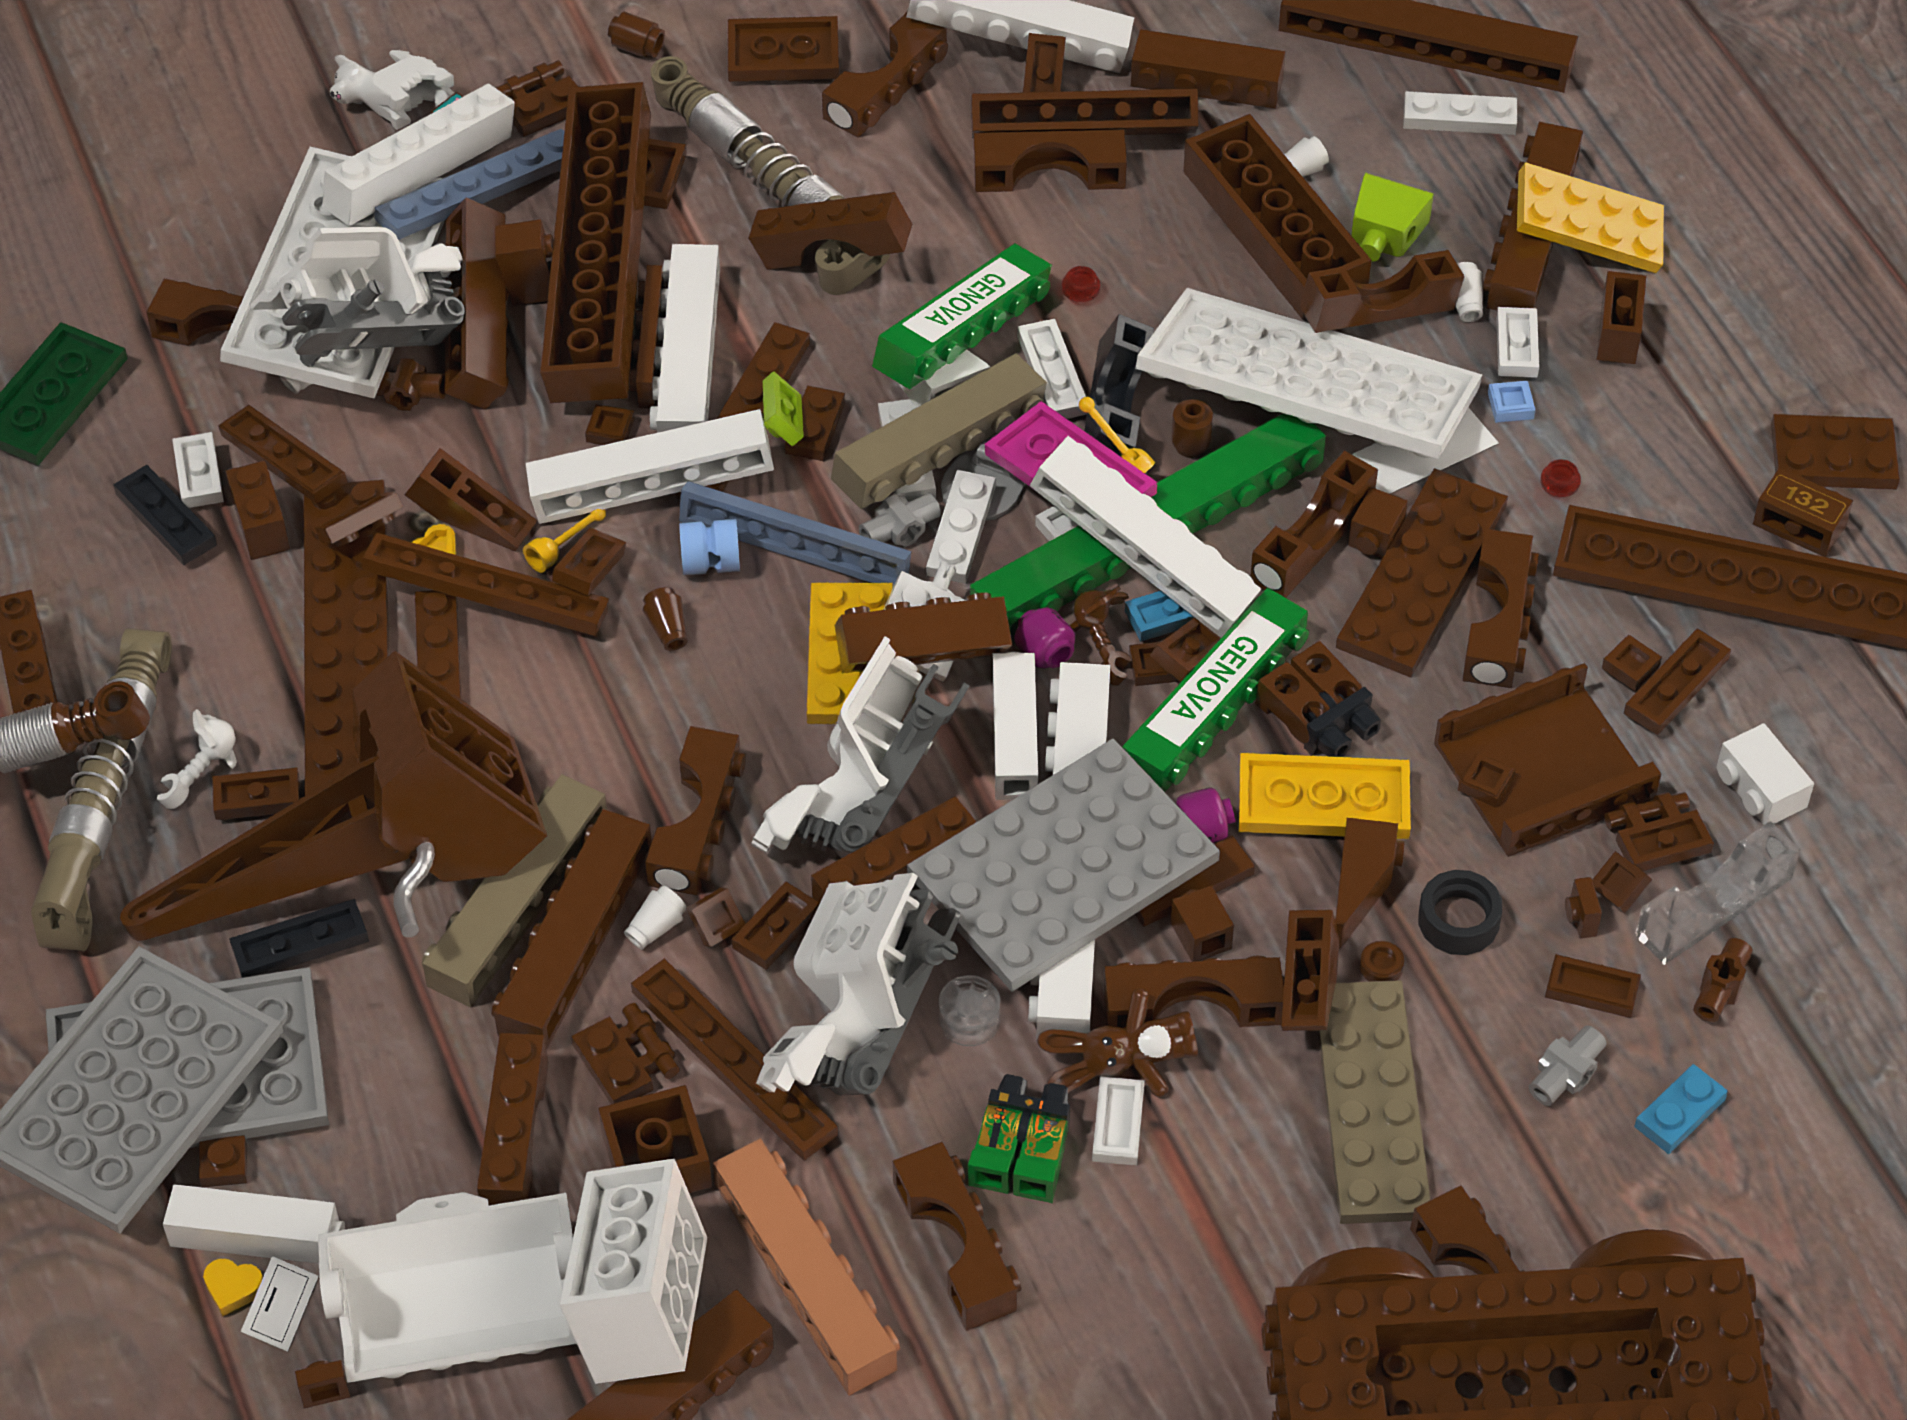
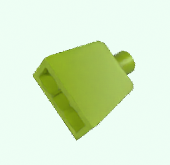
M1365 173L1354 212L1351 236L1372 262L1379 260L1382 253L1395 257L1403 256L1430 221L1434 193Z

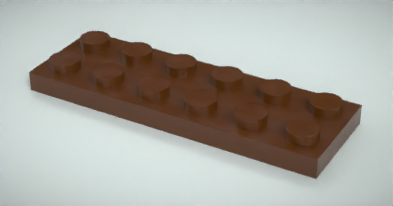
M1434 468L1336 640V648L1411 678L1481 553L1484 529L1494 530L1507 506L1508 496Z

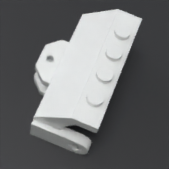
M461 1192L419 1199L396 1214L397 1221L318 1234L319 1278L323 1308L326 1319L339 1317L347 1383L378 1377L397 1378L413 1371L425 1369L444 1370L454 1364L472 1361L490 1362L501 1356L519 1353L537 1354L548 1348L577 1344L559 1305L573 1241L566 1193L489 1206L488 1199Z

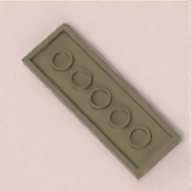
M1402 980L1336 983L1327 1030H1318L1340 1224L1412 1221L1414 1209L1430 1201V1192Z

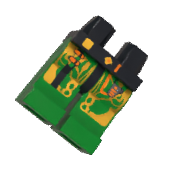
M1006 1074L998 1090L991 1089L988 1105L983 1116L975 1149H972L968 1162V1186L1008 1194L1013 1176V1195L1053 1203L1066 1138L1070 1127L1068 1088L1064 1085L1049 1083L1045 1084L1041 1099L1025 1096L1027 1080L1020 1076ZM1019 1150H1021L1020 1156H1019V1159H1018V1158H1017L1018 1152H1019ZM982 1172L1000 1175L1001 1177L989 1178ZM1026 1181L1043 1184L1045 1186L1033 1187L1029 1185Z

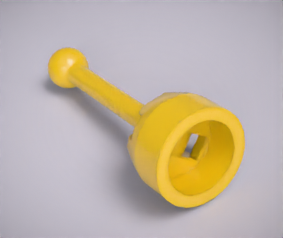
M1091 397L1081 398L1079 401L1080 410L1090 414L1122 453L1121 457L1143 473H1146L1155 464L1149 454L1139 448L1128 449L1094 408V400Z
M596 509L590 512L587 517L555 540L546 537L532 540L523 547L526 561L535 571L539 573L545 572L558 560V547L592 522L602 521L606 516V510Z

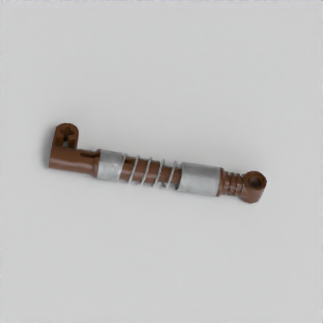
M117 681L105 685L98 691L94 699H85L84 703L83 701H78L73 706L72 704L65 705L62 702H55L0 718V772L5 774L12 772V770L16 771V769L32 766V764L36 765V763L56 759L57 757L60 758L75 752L77 747L82 745L84 741L86 743L94 741V738L99 740L103 739L104 736H114L121 740L133 739L146 730L150 721L149 712L131 685L126 682Z

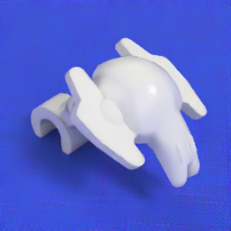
M197 709L193 712L194 730L199 735L198 740L201 751L195 755V759H192L190 764L184 767L185 770L182 769L177 775L171 773L162 777L161 782L170 790L158 795L157 800L167 809H174L185 801L189 793V786L194 782L195 778L197 779L200 776V773L205 771V767L211 764V760L224 758L232 769L236 766L237 760L232 750L236 737L233 727L228 722L211 715H202Z

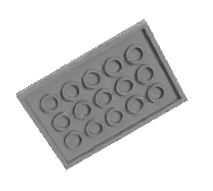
M1113 738L907 865V873H914L918 876L915 883L920 889H927L932 892L933 899L931 902L939 910L955 908L960 912V919L955 929L1010 991L1013 992L1219 861L1220 850Z
M138 946L0 1110V1167L120 1234L284 1032L281 1022Z
M310 967L209 983L280 1021L284 1032L190 1148L199 1147L200 1141L245 1135L247 1139L329 1125L313 979ZM91 1002L46 1009L48 1052L51 1051Z

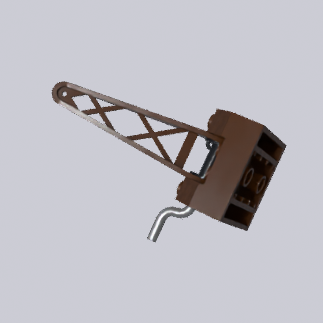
M394 650L353 689V741L358 754L357 765L132 900L123 908L120 920L132 939L145 941L397 864L410 858L413 865L400 879L395 889L393 901L402 935L414 937L419 932V927L412 907L411 897L415 888L429 872L443 882L506 875L548 836L514 737Z

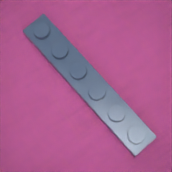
M562 129L556 130L375 207V220L382 227L391 230L397 236V239L400 240L446 220L466 197L483 204L560 171L565 131Z
M687 481L681 489L679 522L702 521L706 527H711L714 520L736 519L739 541L871 583H893L894 586L902 571L909 574L911 551L690 481Z

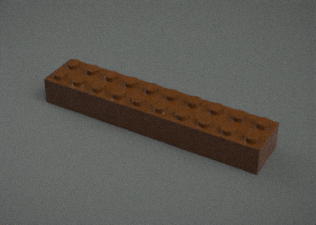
M643 82L569 87L540 372L550 403L628 398L651 111Z

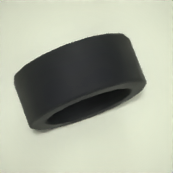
M1451 870L1440 873L1427 883L1421 894L1418 925L1424 938L1439 950L1456 955H1469L1480 952L1494 941L1499 931L1502 917V898L1496 886L1485 876L1469 870ZM1464 897L1481 906L1486 913V918L1481 924L1470 928L1454 927L1443 922L1436 915L1435 906L1443 899Z

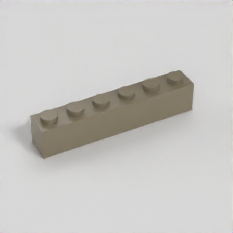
M1015 353L835 452L831 480L860 509L874 502H882L892 492L906 484L912 485L927 472L936 467L942 468L946 466L952 458L965 451L976 449L983 441L1000 433L1042 401L1044 403L1043 399L1047 382Z
M563 774L560 775L552 787L548 786L542 792L538 802V809L548 836L506 875L485 877L484 880L480 879L475 883L470 892L468 902L460 912L456 911L450 917L446 926V932L437 944L433 943L427 948L423 956L422 966L428 988L470 1008L473 1006L546 905L552 892L564 880L565 870L570 858L578 856L583 847L582 842L586 828L590 823H596L603 809L607 810L604 793Z

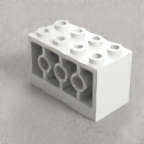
M675 1158L586 1173L559 1305L595 1384L685 1371L708 1237Z

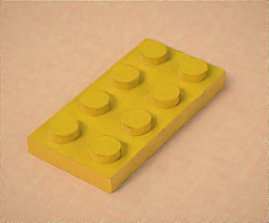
M1526 162L1521 167L1518 174L1517 231L1653 273H1657L1663 266L1664 205Z
M811 583L807 724H837L836 722L843 703L863 671L842 674L834 626L841 615L845 614V610L853 607L867 606L870 611L883 610L892 591L893 583Z
M1240 753L1238 832L1344 836L1346 820L1349 817L1398 823L1397 839H1409L1411 830L1410 760Z

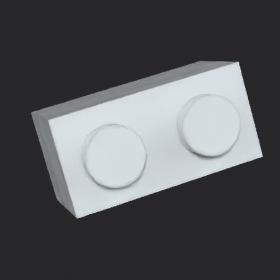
M1764 723L1722 743L1716 767L1720 778L1725 784L1733 787L1742 798L1746 810L1751 815H1756L1765 828L1808 807L1814 782Z

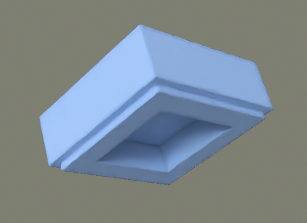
M1528 381L1489 384L1488 396L1495 423L1534 419L1535 406Z

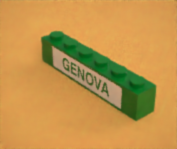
M1014 243L880 334L872 367L909 390L921 381L929 380L938 369L946 364L953 363L958 355L965 350L976 347L981 339L988 334L997 332L1008 320L1014 316H1020L1028 306L1044 299L1050 289V281L1048 279L1052 264Z
M1267 587L1122 746L1164 792L1172 784L1178 785L1184 779L1189 765L1196 757L1202 758L1207 754L1212 746L1214 737L1221 730L1226 731L1232 726L1240 708L1245 703L1251 704L1256 699L1259 679L1284 664L1286 657L1293 650L1299 651L1309 635V630L1306 629L1308 611Z

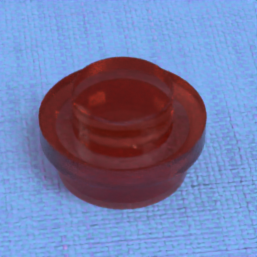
M1077 266L1070 269L1063 278L1062 292L1072 301L1087 302L1093 300L1099 294L1100 280L1091 268Z
M1558 459L1550 462L1543 469L1540 483L1548 494L1555 497H1568L1578 491L1581 476L1577 467L1572 462Z

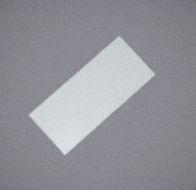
M1468 407L1439 459L1419 457L1412 451L1396 446H1382L1377 443L1352 455L1378 469L1376 489L1390 494L1429 476L1434 468L1442 470L1499 442Z

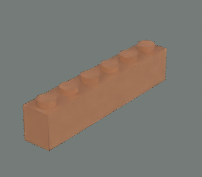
M760 1138L713 1162L715 1186L848 1396L897 1371V1351L900 1350V1344L895 1333L889 1325L881 1326L875 1316L877 1309L873 1299L865 1289L859 1291L852 1281L854 1273L846 1257L843 1254L836 1256L829 1244L832 1241L826 1226L820 1219L814 1221L807 1211L809 1209L807 1198L797 1184L792 1187L785 1177L787 1170L778 1152L775 1150L769 1152Z

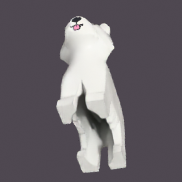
M391 50L389 55L396 63L375 73L343 55L335 56L339 69L335 73V84L330 88V96L341 104L352 102L362 104L364 102L378 115L389 120L392 123V127L396 130L411 124V119L405 112L418 107V104H421L423 100L435 101V106L437 107L454 94L450 87L454 86V76L444 68L437 67L432 60L410 55L407 51Z

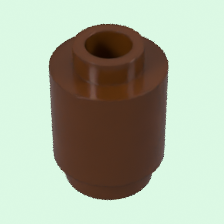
M624 11L619 17L615 16L611 20L608 28V37H611V44L616 48L643 58L647 56L655 58L662 49L665 40V30L659 28L655 22Z
M1190 399L1180 402L1174 408L1171 440L1177 452L1182 456L1189 458L1198 457L1205 452L1211 443L1213 412L1206 403Z

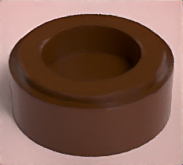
M1376 941L1368 944L1363 949L1360 959V972L1368 982L1398 981L1404 968V955L1395 944L1387 941Z

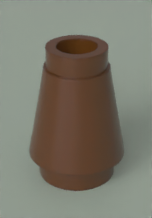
M670 587L658 588L646 594L643 599L644 606L642 611L663 644L664 649L674 651L684 647L688 640L686 637L681 596L675 594L674 589Z

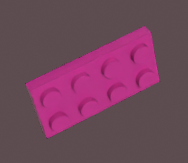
M1042 401L985 443L986 456L1030 486L1039 467L1064 439L1069 436L1077 443L1087 446L1093 453V456L1108 468L1115 469L1121 473L1125 481L1141 494L1152 497L1157 493V482Z

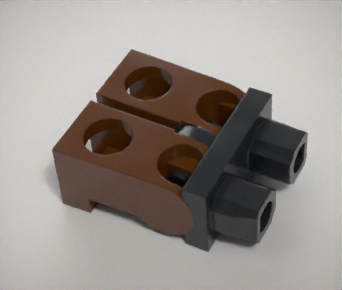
M1320 640L1293 657L1291 664L1287 661L1259 679L1255 704L1266 714L1269 712L1274 713L1287 726L1290 733L1298 741L1304 743V749L1311 756L1321 750L1328 757H1343L1350 750L1352 742L1345 733L1353 730L1362 740L1367 741L1379 732L1381 719L1371 708L1373 694L1365 686L1362 688L1357 679ZM1312 659V663L1307 665V662ZM1278 680H1281V681H1280V684H1278L1277 686H1275V683H1276Z

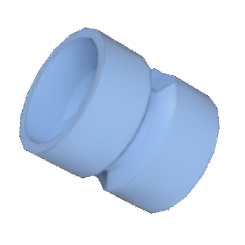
M736 519L714 520L711 527H706L702 521L679 523L683 575L706 574L709 567H714L717 573L740 571Z

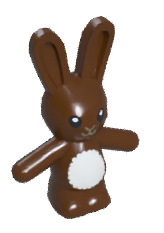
M1137 988L1131 996L1126 1029L1103 1026L1088 1033L1059 1029L1045 1030L1037 1038L1038 1046L1042 1050L1058 1054L1083 1053L1084 1060L1054 1072L1049 1077L1047 1084L1064 1085L1068 1088V1092L1095 1076L1119 1075L1134 1065L1152 1094L1156 1097H1163L1168 1092V1085L1154 1063L1198 1056V1047L1191 1015L1188 1011H1184L1163 1019L1145 1022L1149 994L1146 989Z

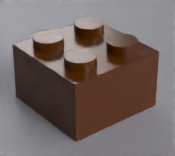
M686 1085L598 1108L602 1136L612 1168L675 1158L689 1193L712 1187L709 1157Z

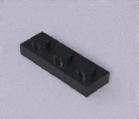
M147 464L113 484L116 495L183 566L217 546L215 535Z
M355 899L229 938L242 978L270 974L369 942L368 934Z

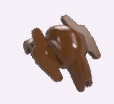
M1119 585L1113 590H1089L1081 593L1074 603V616L1076 620L1069 625L1075 632L1081 627L1090 629L1089 633L1094 644H1096L1095 647L1103 659L1101 664L1110 665V684L1117 686L1126 679L1127 674L1118 670L1116 666L1123 669L1131 662V657L1123 651L1115 650L1114 646L1111 645V640L1108 638L1105 626L1102 624L1108 616L1110 605L1122 604L1125 602L1124 600L1129 598L1128 594L1120 591Z

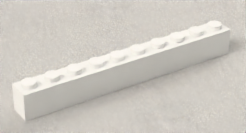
M1060 662L1059 679H1051L1050 704L1058 705L1057 712H1049L1048 737L1055 738V746L1046 747L1045 771L1053 772L1054 775L1106 743L1110 665ZM1095 940L1031 980V985H1039L1038 996H1030L1028 1014V1022L1037 1023L1036 1040L1040 1033L1050 1029L1083 1033L1090 1032Z

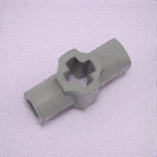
M931 493L911 502H908L905 497H898L894 494L883 500L882 504L875 509V518L859 525V533L861 536L883 543L892 540L895 545H902L905 548L916 543L920 535L925 532V523L941 516V509L938 501Z
M1587 1025L1570 1042L1564 1037L1556 1038L1546 1049V1052L1539 1061L1538 1069L1541 1073L1529 1085V1091L1532 1096L1543 1105L1551 1106L1565 1090L1571 1094L1580 1092L1588 1084L1597 1069L1598 1062L1594 1059L1607 1045L1604 1036L1592 1026Z

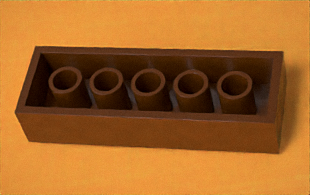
M1251 114L1185 140L1183 172L1301 319L1306 318L1300 308V302L1309 272L1345 267L1352 281L1360 284H1369L1372 260Z

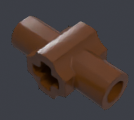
M401 358L398 364H394L392 371H385L376 396H384L386 403L392 404L398 410L411 411L413 406L418 405L420 398H445V374L428 373L426 367L420 365L414 359Z
M1738 938L1728 939L1721 954L1711 955L1700 986L1701 993L1693 1008L1694 1013L1699 1018L1708 1022H1717L1725 1006L1736 1003L1746 974L1745 967L1753 951L1752 947L1744 940Z

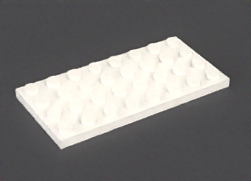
M310 146L221 348L220 361L375 398L395 347L332 350L327 357H320L313 367L311 365L307 367L301 362L300 355L296 353L294 347L309 332L308 328L304 325H284L282 317L288 309L252 310L250 304L264 289H274L279 283L280 278L298 263L300 256L307 252L305 244L319 228L382 227L375 220V213L348 226L322 207L325 171L352 156ZM436 178V179H434L433 181H431V182L425 184L424 186H427V185H429V184H431V183H434V182H436V181H438V180H441L442 178ZM445 220L398 240L407 262L417 253L435 246Z
M1186 288L1137 356L1135 368L1148 372L1149 375L1155 378L1172 379L1185 383L1186 386L1192 389H1205L1219 393L1229 400H1242L1259 405L1262 409L1269 412H1282L1298 417V419L1306 423H1319L1335 428L1342 434H1356L1372 439L1382 446H1396L1412 451L1419 457H1432L1436 459L1440 458L1476 395L1482 378V374L1333 330L1314 333L1309 323L1190 288Z

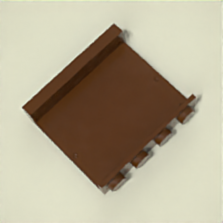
M1585 663L1570 669L1562 668L1552 676L1536 682L1523 683L1513 691L1500 696H1489L1479 704L1461 711H1450L1438 719L1434 745L1458 781H1460L1477 752L1515 769L1514 778L1496 807L1468 795L1508 857L1603 820L1605 813L1618 810L1619 805L1634 802L1638 805L1653 800L1654 796L1657 795L1661 772L1653 761L1638 767L1584 688L1588 669Z

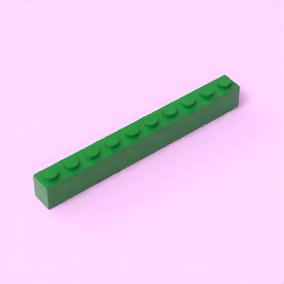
M1283 413L1157 482V493L1151 498L1161 510L1171 518L1184 523L1190 533L1194 534L1208 525L1219 523L1226 515L1241 507L1250 506L1257 498L1269 491L1282 488L1289 480L1298 475L1316 469L1324 459L1326 435L1314 423H1306L1298 419V417ZM1078 525L970 585V595L990 593L991 598L1004 596L1010 635H1015L1018 621L1027 611L1044 607L1058 611L1062 606L1077 599L1081 593L1094 590L1111 579L1120 578L1132 567Z

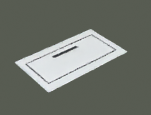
M272 1256L241 1332L288 1352L318 1275Z

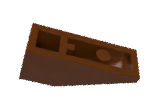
M441 448L438 449L404 494L436 519L512 551L518 549L537 522V519Z
M1347 817L1335 917L1340 935L1339 949L1343 947L1391 884L1393 867H1402L1405 841L1397 840L1398 823Z
M1289 910L1281 1022L1282 1031L1327 1030L1338 972L1340 937L1333 910Z

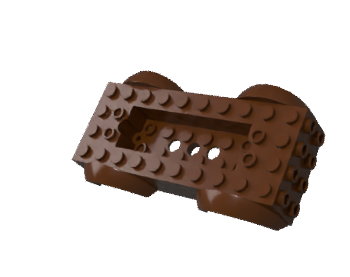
M1644 1229L1624 1232L1603 1239L1586 1249L1571 1264L1569 1269L1434 1277L1420 1260L1403 1251L1385 1247H1361L1343 1250L1323 1257L1305 1268L1291 1286L1275 1287L1272 1304L1265 1305V1322L1262 1323L1261 1332L1264 1351H1270L1271 1366L1267 1367L1269 1395H1276V1411H1272V1420H1780V1414L1777 1407H1771L1768 1391H1771L1773 1386L1770 1364L1762 1361L1760 1346L1764 1345V1327L1761 1318L1754 1317L1752 1302L1756 1300V1283L1753 1274L1746 1273L1744 1258L1714 1259L1698 1242L1687 1235L1669 1230ZM1558 1368L1571 1371L1576 1378L1575 1388L1566 1393L1556 1391L1550 1385V1373ZM1462 1375H1474L1481 1381L1483 1391L1476 1398H1464L1456 1390V1380ZM1508 1376L1520 1377L1526 1382L1528 1391L1519 1396L1511 1395L1504 1389L1502 1380Z

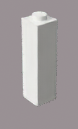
M993 653L995 800H1013L1038 785L1035 653Z
M174 1184L164 1217L163 1227L170 1247L272 1258L273 1256L283 1260L319 1264L318 1234L345 1230L344 1221H339L336 1206L333 1202Z

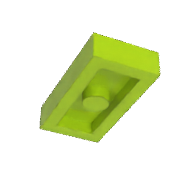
M773 371L763 380L764 424L774 437H782L787 443L794 446L804 437L802 397L799 392Z

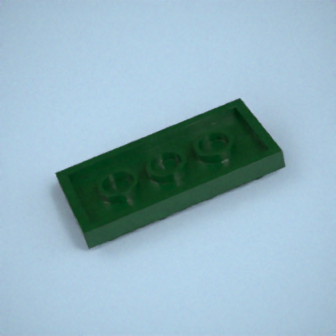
M60 322L0 392V450L39 466L128 359L126 349Z

